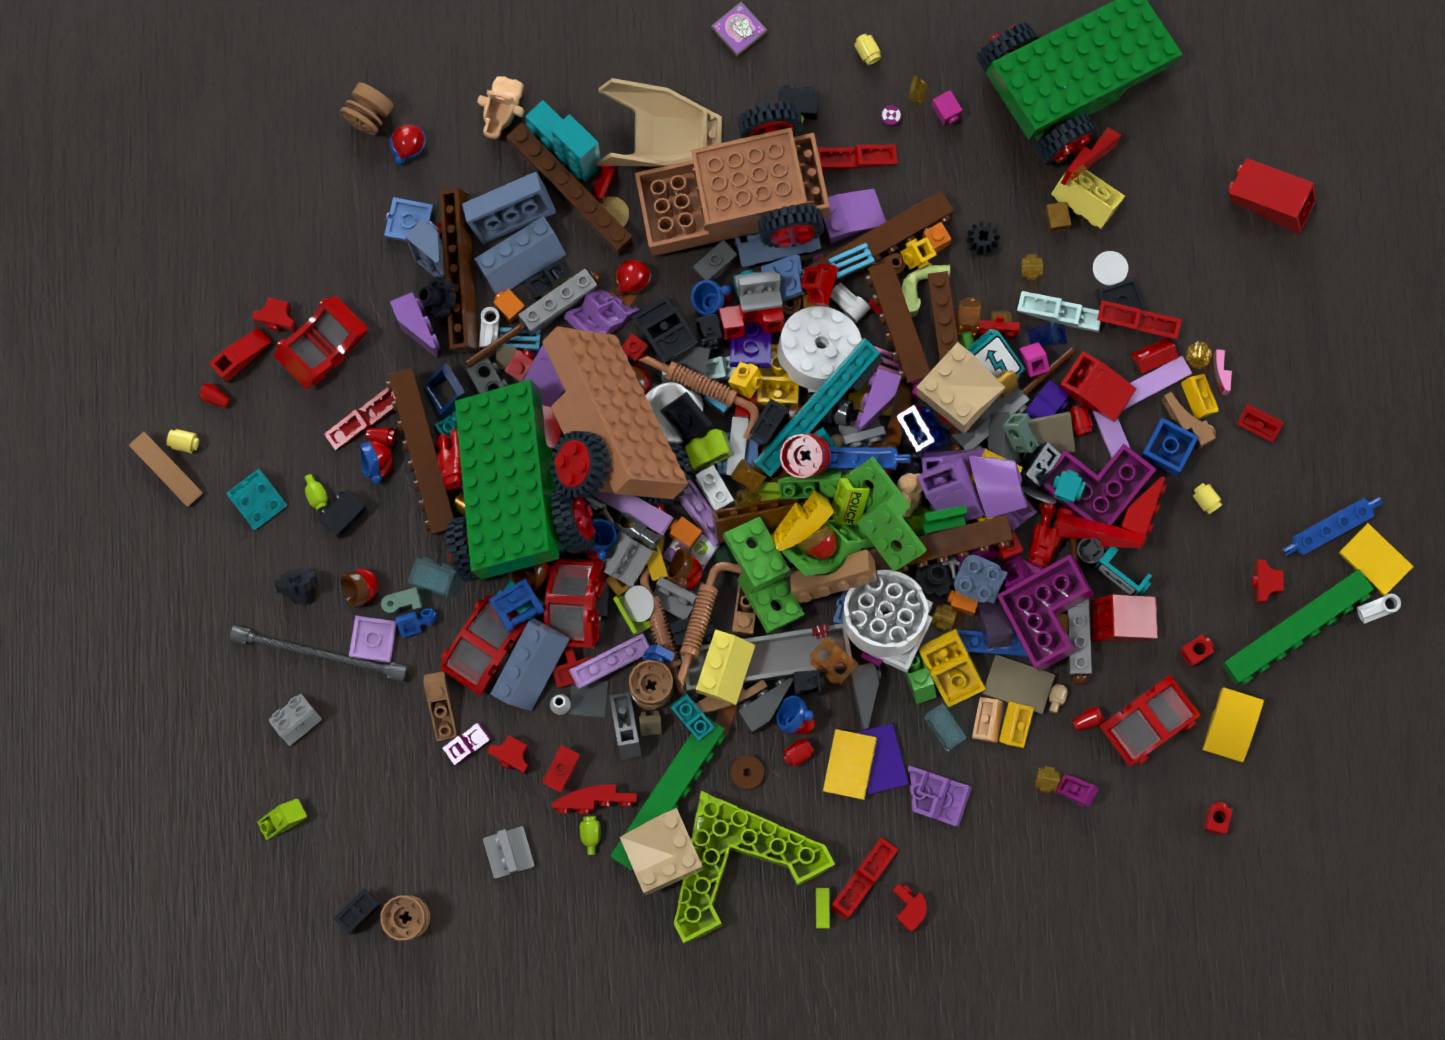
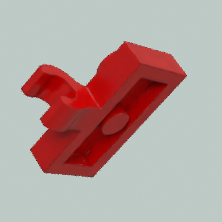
M996 316L995 321L978 320L976 335L982 336L988 330L993 329L999 331L1004 339H1013L1018 336L1020 323L1004 322L1005 316Z
M573 648L564 649L568 663L557 666L553 670L557 688L575 684L569 670L593 657L576 661Z

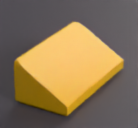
M1205 374L1192 376L1181 382L1196 419L1219 412Z
M1011 701L1008 703L999 738L1001 743L1024 748L1034 707Z

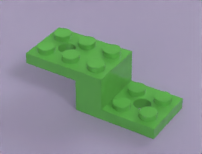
M874 456L842 477L848 478L853 488H869L870 492L864 508L865 513L856 523L894 572L926 552L925 546L902 517L911 505ZM865 480L871 481L874 488L868 487ZM894 540L899 541L902 544V548L896 547Z
M761 517L725 532L723 538L742 570L737 581L766 633L768 634L802 618L805 614L785 580L790 569L780 551L776 549L775 542ZM753 540L756 543V548H749L746 541ZM771 602H778L781 610L776 611L772 609Z
M830 519L821 526L818 537L824 532H834L837 548L832 556L827 559H818L808 555L805 551L815 541L798 543L782 550V553L803 575L811 576L836 572L843 566L848 555L860 552L862 548L866 549L875 546L859 525L836 524L834 519Z

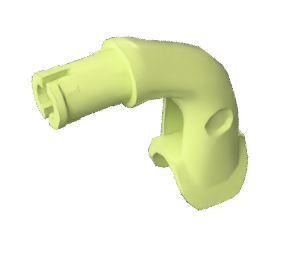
M930 263L921 269L911 272L903 280L901 289L911 317H915L918 314L921 304L917 294L918 282L928 279L929 273L948 271V276L950 277V265H932Z

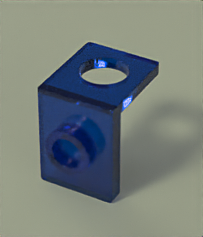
M1049 322L1028 329L1030 345L1039 342L1041 347L1052 343L1067 344L1064 324ZM1057 329L1061 333V339L1057 335Z

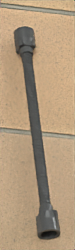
M233 625L229 637L230 642L246 645L247 642H255L265 646H273V648L286 649V651L299 652V654L307 656H317L320 659L353 665L363 669L366 668L371 671H379L387 675L388 679L400 682L405 681L408 666L401 664L377 665L374 662L341 656L331 652L328 653L323 650H315L310 647L297 646V644L289 642L284 643V641L255 635L250 632V629Z

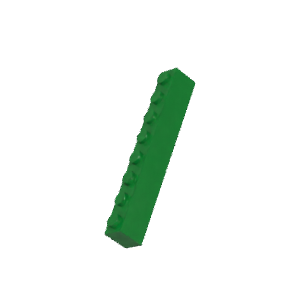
M1358 569L1225 661L1221 666L1235 685L1240 682L1243 685L1253 679L1251 674L1257 670L1259 673H1262L1270 667L1268 664L1270 661L1275 659L1278 662L1285 657L1287 649L1292 647L1295 650L1304 643L1302 641L1303 638L1309 636L1311 639L1321 632L1319 627L1324 624L1328 627L1337 621L1336 615L1341 612L1345 615L1354 609L1352 604L1357 601L1363 603L1370 598L1369 593L1374 590L1360 569Z
M707 718L715 728L699 741L691 733L625 834L675 808L678 810L679 805H677V802L681 797L685 799L691 790L688 787L692 780L697 781L702 773L701 766L704 762L708 764L714 755L712 749L715 745L720 746L724 740L725 735L723 733L725 729ZM620 840L610 857L630 871H633L625 848Z

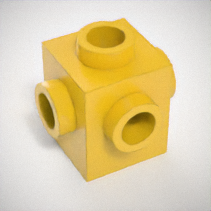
M927 237L920 241L914 239L905 244L907 248L901 251L903 260L910 270L916 266L918 269H921L930 264L929 259L937 255Z
M740 362L737 368L733 370L728 382L731 388L738 390L739 395L751 399L756 389L761 386L763 378L757 366L751 363L745 364Z

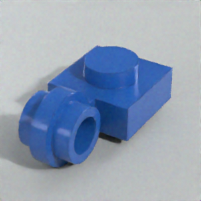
M430 608L424 609L418 618L415 611L396 617L401 637L405 638L422 632L420 625H433L437 618L435 611H432Z
M658 644L649 645L643 654V659L645 661L657 660L661 663L670 662L673 660L675 653Z

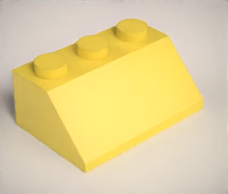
M1088 170L1083 171L1066 185L1061 184L1065 176L1064 174L1051 193L1058 202H1066L1067 206L1072 208L1074 213L1082 215L1092 225L1099 228L1106 224L1125 197V195Z
M715 629L696 687V693L736 705L755 645L735 635Z

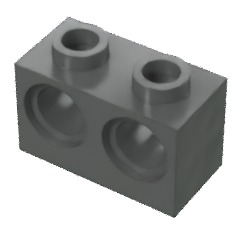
M489 358L467 369L468 375L479 394L488 392L493 387L501 388L508 386L505 379L500 380L498 376L500 370L495 361L491 363ZM482 370L490 371V375L486 378L479 376Z

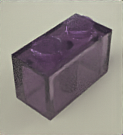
M1001 602L977 604L975 617L987 649L1012 645L1013 636H1015L1016 632L1012 624H1010Z

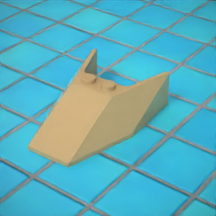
M614 78L599 87L600 93L634 111L635 150L633 154L629 155L609 153L597 161V166L664 167L693 160L691 153L693 149L721 143L722 116L669 88Z

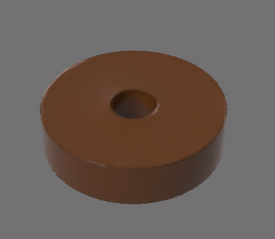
M753 756L739 757L731 766V779L741 789H754L763 780V765ZM749 769L751 775L744 776L743 771Z

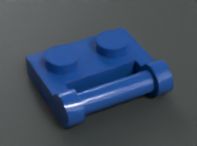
M526 579L489 599V603L508 633L514 630L513 627L536 614L540 615L544 612L542 605ZM528 602L532 603L533 607L511 620L507 618L506 615Z

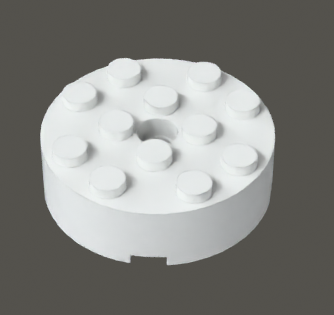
M822 306L808 307L793 314L785 323L777 348L780 366L789 374L788 377L792 381L805 388L818 390L860 343L862 338L853 321L840 311Z
M892 570L876 571L877 581L848 590L844 601L843 623L848 637L859 649L874 656L892 657L911 650L922 638L927 623L928 602L922 592V588L909 576Z

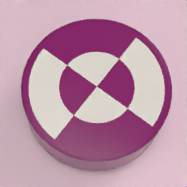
M894 105L886 106L881 113L882 122L889 127L896 126L901 120L900 109Z

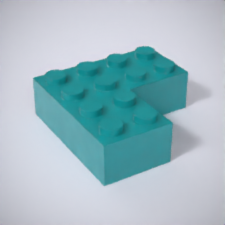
M542 100L525 116L528 130L543 143L550 153L552 152L557 157L556 159L564 167L567 166L571 170L570 173L578 181L581 180L585 184L602 167L597 166V161L601 159L598 141L570 114L563 120Z

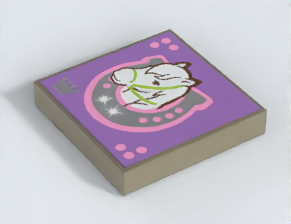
M742 1L711 26V29L736 57L767 33V29Z

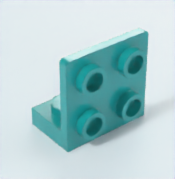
M257 469L226 493L254 530L287 506L260 469Z

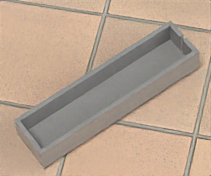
M844 623L828 626L832 630L828 632L829 637L818 640L816 636H811L813 634L812 629L743 639L755 645L743 685L760 682L761 680L769 681L793 677V673L798 671L819 670L820 673L852 667L850 643ZM710 644L702 645L698 658L691 660L685 680L687 693L696 692Z

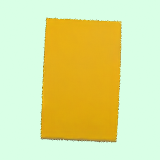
M772 344L771 369L759 368L763 380L761 386L757 389L758 410H764L770 398L789 410L792 405L798 404L799 385L788 377L789 374L780 366L777 344Z
M814 490L803 506L795 502L772 534L776 549L779 551L788 549L816 532L834 513L828 498Z
M956 629L919 647L920 654L947 707H951L986 690Z
M1222 688L1216 708L1212 714L1202 750L1243 763L1264 700Z

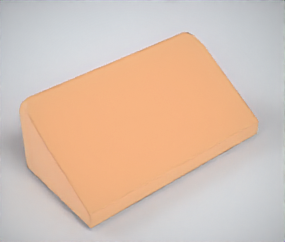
M980 697L972 735L973 739L997 743L1004 702L998 699Z

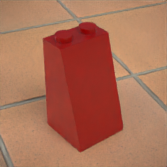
M1246 158L1244 164H1240L1237 170V178L1235 182H1231L1228 188L1232 202L1300 234L1317 200L1313 182Z

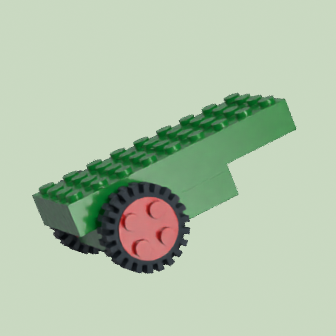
M1115 0L1041 38H1038L1028 22L1013 25L1006 32L1003 31L993 35L986 46L982 47L981 51L977 53L976 59L1028 140L1036 137L1040 141L1036 145L1035 150L1047 166L1056 162H1063L1072 153L1074 155L1080 153L1084 145L1095 137L1098 129L1090 118V114L1118 101L1128 88L1175 65L1182 56V53L1147 0Z
M529 379L456 400L455 408L466 516L452 519L448 522L446 526L448 531L446 532V544L449 545L447 549L449 560L454 564V570L457 569V575L461 576V579L465 582H471L559 559L558 550L565 548L570 554L592 549L595 544V528L593 527L594 520H591L593 515L591 506L586 503V498L563 495L561 490L556 488L557 484L553 483L552 480L556 475H551L550 470H554L555 466H550V461L555 462V458L551 457L554 451L546 444L541 389Z

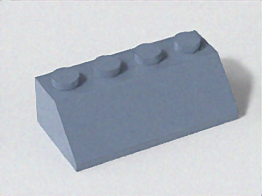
M536 172L462 204L466 222L482 244L527 226L542 216L545 218L556 213L545 185Z
M542 216L474 260L481 274L495 295H497L501 291L505 292L508 288L512 290L527 279L540 273L543 268L564 258L566 253L544 216Z
M421 219L405 237L413 259L434 277L445 278L443 244L439 238L440 234L437 232L438 228L432 222L428 221L426 223Z
M760 232L734 238L742 267H751L757 263L772 262L794 254L810 253L821 249L819 237L817 239L812 238L811 242L803 245L798 243L795 247L790 245L788 248L765 246L761 242Z
M535 618L528 621L490 694L509 705L532 711L570 638Z

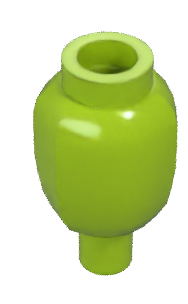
M312 474L306 475L304 478L307 482L305 487L307 500L313 508H316V511H322L328 506L329 497L321 483L314 480Z
M584 816L583 821L580 823V837L582 843L587 846L588 855L596 854V845L601 839L600 822L596 820V816Z

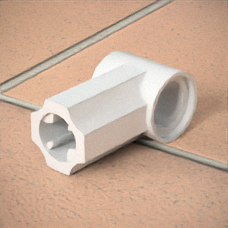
M842 283L836 285L832 290L830 298L844 310V314L854 323H857L871 309L865 300L859 296L856 297Z
M487 307L481 313L479 348H485L498 339L501 320L498 311L493 307ZM488 314L496 315V319L493 322L485 320Z
M1388 594L1357 607L1358 615L1363 624L1396 612L1401 606V601L1397 595ZM1386 599H1391L1394 602L1392 610L1385 606Z

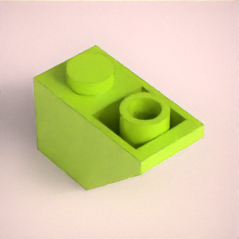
M297 798L277 806L257 821L265 839L269 840L296 826L307 818V815Z

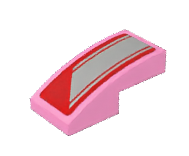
M1216 350L1213 354L1214 374L1222 395L1227 396L1231 389L1232 371L1224 370L1225 350Z

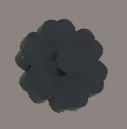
M436 276L429 281V285L420 289L419 301L425 305L424 310L428 316L441 319L449 316L450 308L455 306L456 294L453 292L455 285L451 279Z
M898 446V454H910L911 462L898 463L896 470H892L889 477L896 486L901 476L907 473L921 474L923 472L922 462L918 460L919 454L912 447Z
M933 561L929 562L930 566L915 569L914 579L920 583L919 586L926 596L932 594L936 597L947 595L950 592V587L954 586L955 579L952 577L949 565L944 566L942 563Z
M300 568L295 571H288L280 575V579L274 581L277 593H282V596H289L294 604H302L309 600V590L313 588L312 585L317 584V577L315 571H310L309 568Z

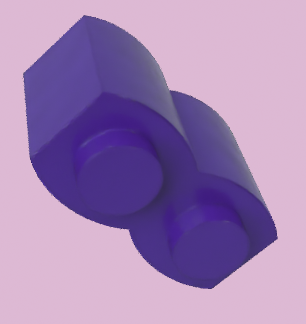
M1049 380L1024 414H1028L1030 419L1055 415L1058 409L1063 411L1067 406L1069 394Z

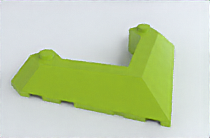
M701 791L691 842L704 870L683 879L674 926L683 943L702 937L722 926L713 908V904L731 850L788 868L797 887L816 878L833 867L835 863L825 845Z

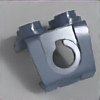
M972 554L963 560L954 581V588L959 594L981 603L988 601L994 604L1008 572L1001 570L998 564Z

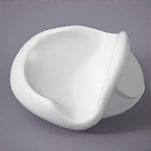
M667 382L653 388L645 396L652 406V411L668 441L679 445L684 441L661 414L660 410L686 391L702 411L703 401L697 392L678 383Z

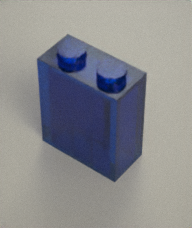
M914 405L897 416L917 452H932L947 443L927 407Z

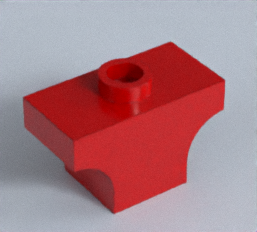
M818 264L816 268H805L800 287L806 290L808 295L807 302L809 304L828 306L838 271L837 266L834 264Z
M268 297L266 306L259 311L253 312L252 319L254 323L264 325L269 330L278 331L281 329L295 332L296 329L295 321L289 318L291 307L286 301Z
M1257 560L1254 563V576L1251 578V586L1255 588V604H1264L1270 594H1280L1284 591L1283 570L1271 569L1266 560Z
M508 735L503 744L499 746L491 745L487 751L489 755L500 760L499 765L508 770L513 767L525 774L529 768L524 762V754L528 746Z
M561 745L542 784L561 793L576 768L580 754Z

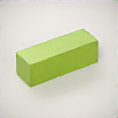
M816 888V929H829V888Z

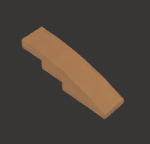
M144 431L129 444L136 454L187 507L203 493Z
M761 680L746 691L742 687L737 704L747 701L767 689L766 683ZM708 696L695 704L704 715L735 706Z

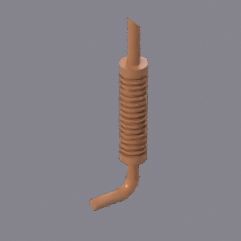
M650 356L639 359V361L665 372V378L668 380L673 379V382L676 381L680 385L684 384V387L688 386V389L691 388L693 391L695 389V392L699 391V394L703 393L702 395H706V397L710 396L715 401L718 399L717 402L720 403L722 401V404L725 403L730 408L734 403L747 409L751 414V418L743 437L751 440L749 432L760 416L759 410L752 402L738 397V390L731 389V387L727 388L722 383L719 385L720 382L717 381L716 383L711 378L708 380V377L701 376L700 373L697 375V372L693 373V370L689 368H682V365L678 366L673 361L670 365H667Z
M664 561L665 567L667 569L668 564ZM647 566L640 574V585L649 590L654 601L653 612L648 618L650 619L648 623H651V631H654L652 634L655 635L654 639H657L655 643L658 642V645L675 653L673 660L665 662V665L671 670L679 695L683 696L685 693L687 694L685 686H681L677 678L679 674L678 666L682 664V661L678 659L680 655H677V653L679 652L675 650L677 647H674L676 645L673 643L674 639H671L673 635H670L672 632L669 631L670 627H667L669 624H666V615L663 616L665 612H662L663 607H660L662 604H659L661 602L659 595L654 597L650 588V572Z
M729 562L715 564L709 572L706 584L700 585L680 650V654L684 658L677 678L682 687L684 686L691 660L697 659L701 643L703 642L708 620L710 619L718 592L714 587L716 578L721 571L741 574L742 570L737 564Z

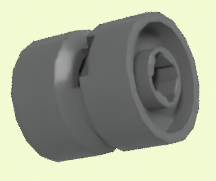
M840 399L819 422L831 424L835 421L836 425L848 427L853 416V401Z
M1083 538L1078 544L1077 553L1084 562L1096 563L1107 552L1108 547H1101L1100 539Z

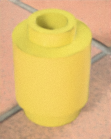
M863 34L856 39L857 42L854 46L863 62H866L867 65H872L881 59V51L872 35L867 36Z
M176 429L175 431L170 430L167 437V446H171L174 450L192 453L193 450H197L199 445V438H197L196 433Z
M1202 483L1194 489L1196 494L1193 497L1204 512L1207 511L1208 514H1211L1222 506L1220 497L1210 484L1205 486Z

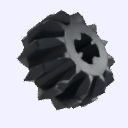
M980 221L979 227L976 224H972V230H967L966 234L969 237L965 239V242L971 243L968 246L969 250L975 248V255L979 251H982L983 256H986L987 251L992 254L994 247L998 248L999 246L997 240L1000 239V235L995 234L998 229L997 227L991 229L990 222L987 223V226H984L983 221ZM982 236L983 238L985 236L987 239L986 241L984 239L980 241L979 237Z

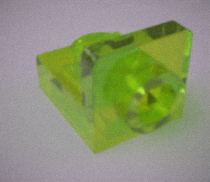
M921 505L918 506L914 515L903 517V519L916 535H920L923 515L931 511Z

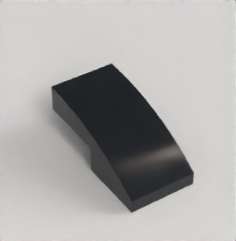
M558 260L543 268L541 273L524 281V285L535 301L568 280L570 274L561 260Z

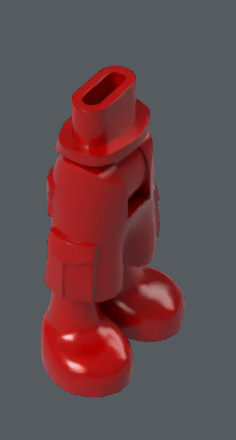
M452 430L450 438L446 434H441L435 441V450L438 453V467L441 471L442 482L448 490L461 486L462 482L458 430Z
M1039 501L1038 508L1042 512L1041 524H1036L1034 527L1028 561L1045 569L1049 566L1047 564L1052 561L1056 550L1060 547L1064 538L1059 537L1058 521L1063 513L1076 516V513L1060 507L1054 527L1050 529L1049 526L1057 507L1051 503Z

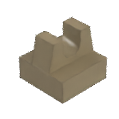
M654 711V715L646 716V712H641V716H639L641 736L662 734L659 712Z

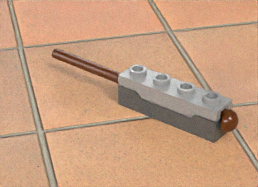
M583 269L519 313L520 323L465 361L467 366L470 368L525 329L530 337H532L537 331H541L567 311L583 302L586 294L597 290V285L601 281L599 272L595 270L588 272L586 269Z
M1070 347L1049 365L1050 371L1039 374L1023 389L1020 390L1016 387L1004 398L996 399L971 426V432L952 435L950 438L953 442L951 451L982 449L981 444L989 439L990 413L1009 412L1010 416L1012 413H1023L1028 408L1026 406L1029 402L1027 395L1075 355V349Z
M1070 538L1071 556L1075 558L1080 567L1077 553L1079 538ZM1089 598L1065 611V614H1068V636L1077 651L1067 656L1068 677H1072L1073 682L1077 685L1085 684L1088 676L1092 673Z

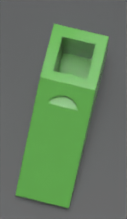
M825 470L813 477L797 478L789 476L778 479L780 499L809 498L814 490L826 498H834L839 479L844 476L843 470Z
M918 649L908 672H904L916 704L936 698L934 682Z

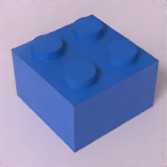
M1161 418L1140 457L1157 468L1177 477L1190 455L1198 436Z

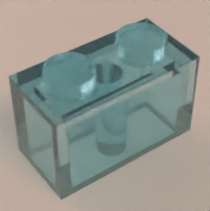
M422 557V559L416 558L408 578L409 584L449 598L457 576L456 571L453 570L454 568L444 563L441 566L433 564L434 560L427 557Z
M944 703L924 716L947 752L966 740V736Z

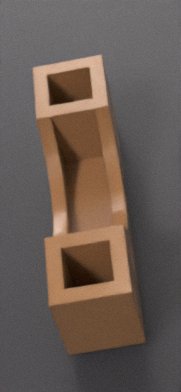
M868 550L848 555L843 566L829 575L816 574L805 576L800 570L790 572L791 593L799 603L808 602L819 597H826L833 593L847 591L850 588L877 581L875 560Z

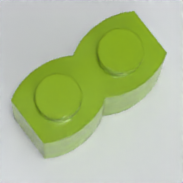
M719 429L710 430L705 437L694 438L685 446L692 468L696 471L707 469L715 463L726 460L734 455L726 432Z

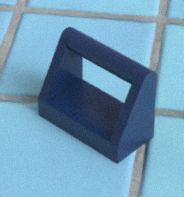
M447 363L440 366L422 386L442 418L456 411V400L467 398L465 391ZM447 380L455 395L443 406L433 388Z

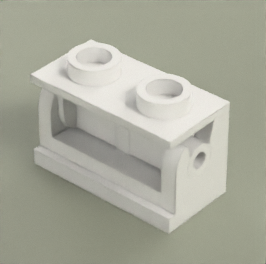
M714 465L695 475L697 477L696 482L713 511L726 509L734 505V500Z

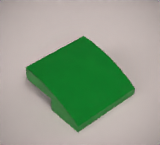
M966 505L925 513L921 524L922 536L966 525L964 516L967 514Z

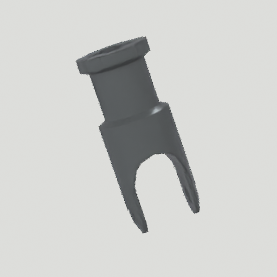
M623 512V517L632 522L634 526L624 528L617 523H614V526L635 541H640L647 545L653 551L658 546L662 535H656L647 529L645 524Z

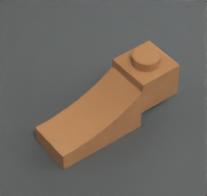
M1172 392L1164 395L1161 401L1174 424L1198 436L1195 443L1198 450L1216 439V432L1211 424L1208 425L1206 420L1202 422L1188 413L1180 405Z

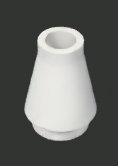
M557 694L550 701L551 710L558 715L567 713L571 707L570 699L564 694ZM563 700V704L558 706L556 701Z

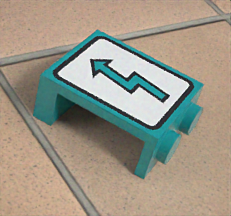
M988 330L967 348L995 377L1004 370H1012L1019 378L1021 372L1025 370L1022 363L997 330Z
M1110 547L1094 568L1128 595L1136 596L1138 594L1141 596L1151 585V582L1148 580L1152 575L1148 573L1142 582L1136 585L1109 563L1118 551L1116 547Z

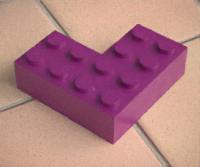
M1123 444L1102 471L1096 475L1064 450L1040 488L1053 497L1056 488L1053 487L1056 476H1061L1062 471L1067 472V470L1077 472L1079 474L1078 477H1081L1082 481L1086 482L1080 500H1074L1073 504L1059 499L1056 500L1067 509L1075 512L1077 517L1113 525L1155 473L1156 468Z
M1071 555L1064 557L997 595L1034 668L1038 671H1042L1077 652L1058 615L1090 598L1094 593L1077 561Z

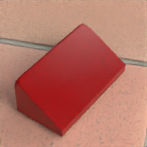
M602 166L591 195L601 204L606 199L618 169L617 166Z
M1168 338L1130 354L1141 373L1150 371L1178 358L1176 347Z
M1247 403L1236 424L1273 443L1284 422Z

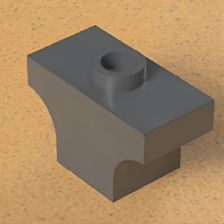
M723 240L697 262L693 269L703 280L713 279L715 281L729 269L731 262L737 257V254Z

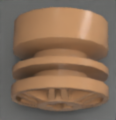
M359 82L351 93L355 101L347 100L345 102L346 107L343 106L339 112L355 128L370 135H376L378 132L377 127L383 124L379 117L386 118L394 105L378 90Z
M646 660L633 668L629 676L632 700L645 710L663 708L670 701L673 695V677L665 664L657 660ZM648 684L655 685V690L648 689Z
M396 896L384 905L381 911L380 922L383 930L389 937L396 940H413L420 937L427 930L430 923V911L423 900L418 897ZM409 912L408 915L412 917L411 921H407L406 923V919H403V915H406Z

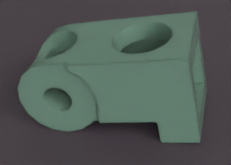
M1012 413L1003 425L1015 452L1033 453L1036 450L1037 440L1032 435L1028 425L1031 421L1028 414Z
M416 587L387 595L381 602L382 609L389 615H396L400 610L413 607L415 612L424 610L419 590Z

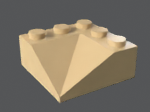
M957 342L920 382L916 389L918 397L965 433L1005 390V387L971 352Z
M677 808L648 821L620 837L645 896L704 870Z

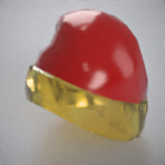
M823 524L811 536L798 543L797 547L814 558L827 559L832 556L837 548L834 530L828 524Z

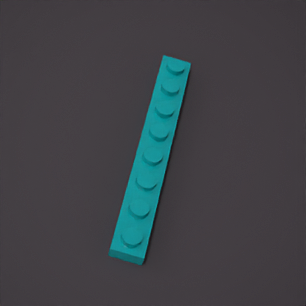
M863 338L754 463L771 477L781 465L780 450L784 442L791 436L810 433L880 352L867 339Z

